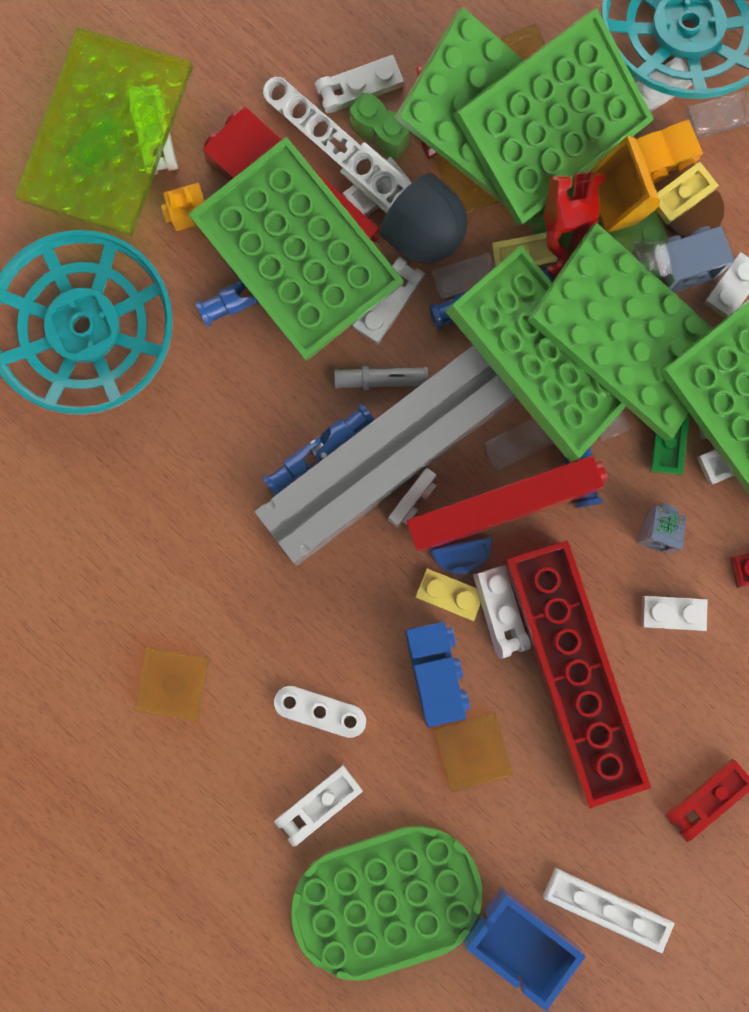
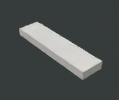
M556 867L543 894L545 900L660 953H663L675 924L663 916Z

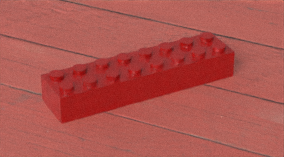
M568 540L503 561L504 565H506L515 600L526 633L530 639L531 648L583 804L591 809L651 789Z

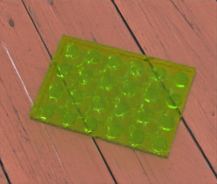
M77 27L15 197L21 202L132 236L193 69L192 62Z

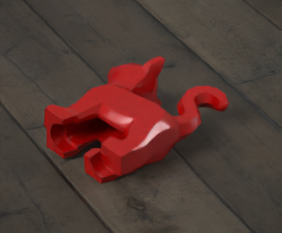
M575 173L573 178V197H568L567 190L572 187L571 176H551V179H549L547 205L543 217L547 229V247L557 257L555 265L547 268V273L550 276H558L569 259L566 249L558 241L561 234L574 230L568 245V253H573L589 228L598 223L600 213L598 190L599 185L605 181V174Z

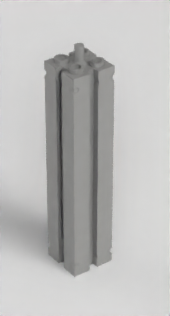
M472 346L283 489L270 502L258 508L255 513L292 562L299 566L309 556L324 547L426 467L516 400L517 397L478 350Z

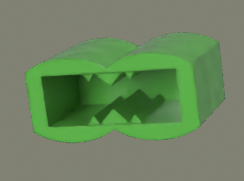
M362 93L350 107V126L353 131L361 138L374 142L376 148L385 156L398 159L410 144L411 131L394 119L397 113L387 111L384 104L375 96Z

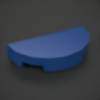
M491 537L430 549L434 561L443 570L453 574H467L479 569L487 560L492 549Z

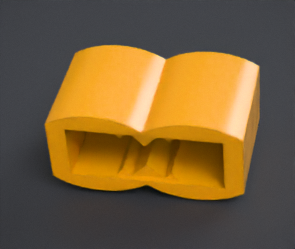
M690 120L676 123L661 131L636 139L653 183L667 178L669 171L677 169L680 172L688 171L697 164L696 161L703 154Z

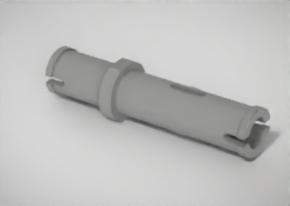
M362 366V369H335V389L363 387V390H369V387L420 386L428 380L427 367L369 369V366Z

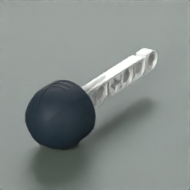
M273 77L265 83L263 88L265 99L343 168L340 173L386 212L381 225L380 235L395 250L419 263L441 261L457 250L466 233L467 214L460 198L434 173L424 174L411 183L365 142L362 145L358 144L285 79ZM279 85L285 86L284 96L279 100H273V89ZM303 103L306 105L305 115L298 119L294 118L292 114L294 107L297 104ZM320 122H326L328 125L326 134L321 137H315L314 127ZM334 137L346 146L347 151L345 153L339 152L338 148L331 143ZM364 159L370 160L371 169L364 175L357 174V164ZM385 178L392 179V190L387 194H380L378 191L380 181Z

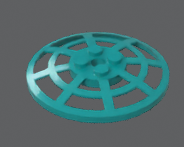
M602 0L601 16L610 34L611 32L628 34L633 49L645 62L639 68H636L619 50L632 77L650 89L685 99H706L732 93L749 84V75L735 83L707 89L705 79L721 75L734 65L749 70V57L744 55L749 47V6L746 0H732L740 16L729 18L726 17V13L719 3L720 0H643L655 10L652 23L635 22L636 12L642 0H631L628 6L626 21L609 19L612 0ZM690 20L696 27L687 28L682 24V21ZM742 28L741 42L736 51L721 43L726 30ZM637 35H653L660 48L650 56L641 45ZM712 52L727 60L717 67L702 71L700 58ZM670 55L686 59L689 72L675 70L662 63ZM656 70L672 78L691 80L694 89L670 86L654 80L649 75Z
M72 230L58 232L40 238L24 247L10 259L0 272V306L1 303H4L19 310L17 332L21 346L3 353L0 347V375L14 391L29 402L46 410L61 414L87 415L101 413L118 407L134 398L149 385L159 372L168 354L172 339L173 313L171 300L156 268L140 251L129 243L112 235L97 231ZM76 243L104 246L99 264L76 262L63 266L54 248ZM116 250L138 263L150 276L153 284L137 292L127 278L116 270L111 269ZM42 254L50 271L33 284L25 298L8 292L7 289L18 272L32 259ZM75 273L96 274L91 289H73L67 275ZM108 278L119 284L128 293L130 298L113 305L103 295ZM55 281L61 294L53 300L49 307L35 303L40 293ZM157 296H160L165 319L164 337L161 345L145 341L147 317L144 304ZM133 310H136L138 320L136 338L120 333L121 324L119 317ZM30 314L44 319V332L46 336L31 343L28 335ZM81 318L89 319L90 328L84 333H77L75 331L76 322ZM118 345L130 349L131 352L123 363L115 370L110 371L105 356L114 346ZM53 348L64 358L58 373L55 374L47 369L38 360L36 354ZM143 353L157 357L144 378L130 391L120 395L115 380L131 368L139 354ZM27 359L28 363L37 373L52 382L53 384L45 399L26 388L12 373L8 364ZM93 362L99 375L98 378L88 380L70 379L76 363ZM103 386L109 399L108 402L84 407L58 404L65 387L70 389H91Z

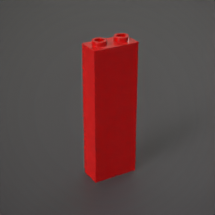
M244 106L239 112L235 111L228 117L225 126L218 133H213L207 138L202 150L206 161L230 182L282 139ZM313 168L370 240L375 243L379 239V228Z
M592 455L406 521L416 551L424 552L602 491L604 488L603 482H606L608 477L602 461L595 462Z

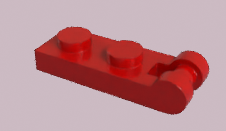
M731 759L682 802L668 810L665 817L671 824L678 826L681 830L680 835L686 842L691 841L749 792V776L736 760ZM693 810L698 818L690 822L686 815Z

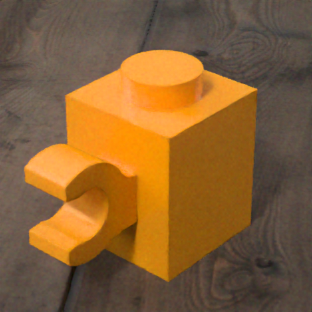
M199 182L164 192L166 204H162L161 208L166 223L172 222L176 231L197 226L188 214L205 201Z

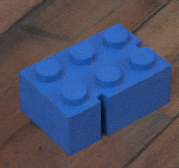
M439 622L405 630L424 721L427 727L467 719L465 711L470 710L467 692L464 689L460 690L458 679L463 678L460 660L453 658L451 653V647L456 646L452 627H446L445 622Z
M501 887L485 909L487 919L480 916L471 928L470 934L464 940L466 949L515 988L520 986L524 995L547 1011L586 956L578 945Z

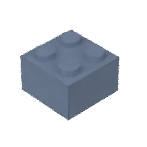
M704 226L691 233L692 236L681 239L680 235L666 239L662 242L660 249L655 251L654 257L648 263L650 271L674 293L717 279L735 261L722 226L710 229V226Z

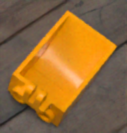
M626 136L589 172L605 174V181L599 185L598 190L600 203L598 223L601 222L603 229L608 233L639 224L659 206L660 199L639 143L634 137Z

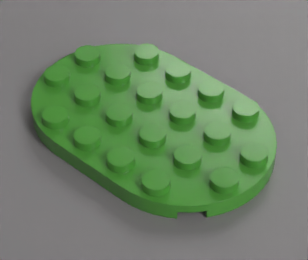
M414 825L398 828L329 851L308 867L297 885L292 902L291 918L294 935L305 956L317 968L320 967L335 975V977L345 980L360 981L376 978L439 957L460 945L470 934V930L480 913L482 883L472 856L453 836L428 826Z

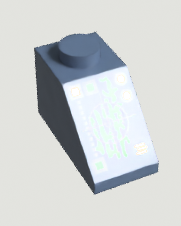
M661 503L660 506L656 505L649 508L637 543L664 554L681 550L684 543L686 517L678 514V508Z

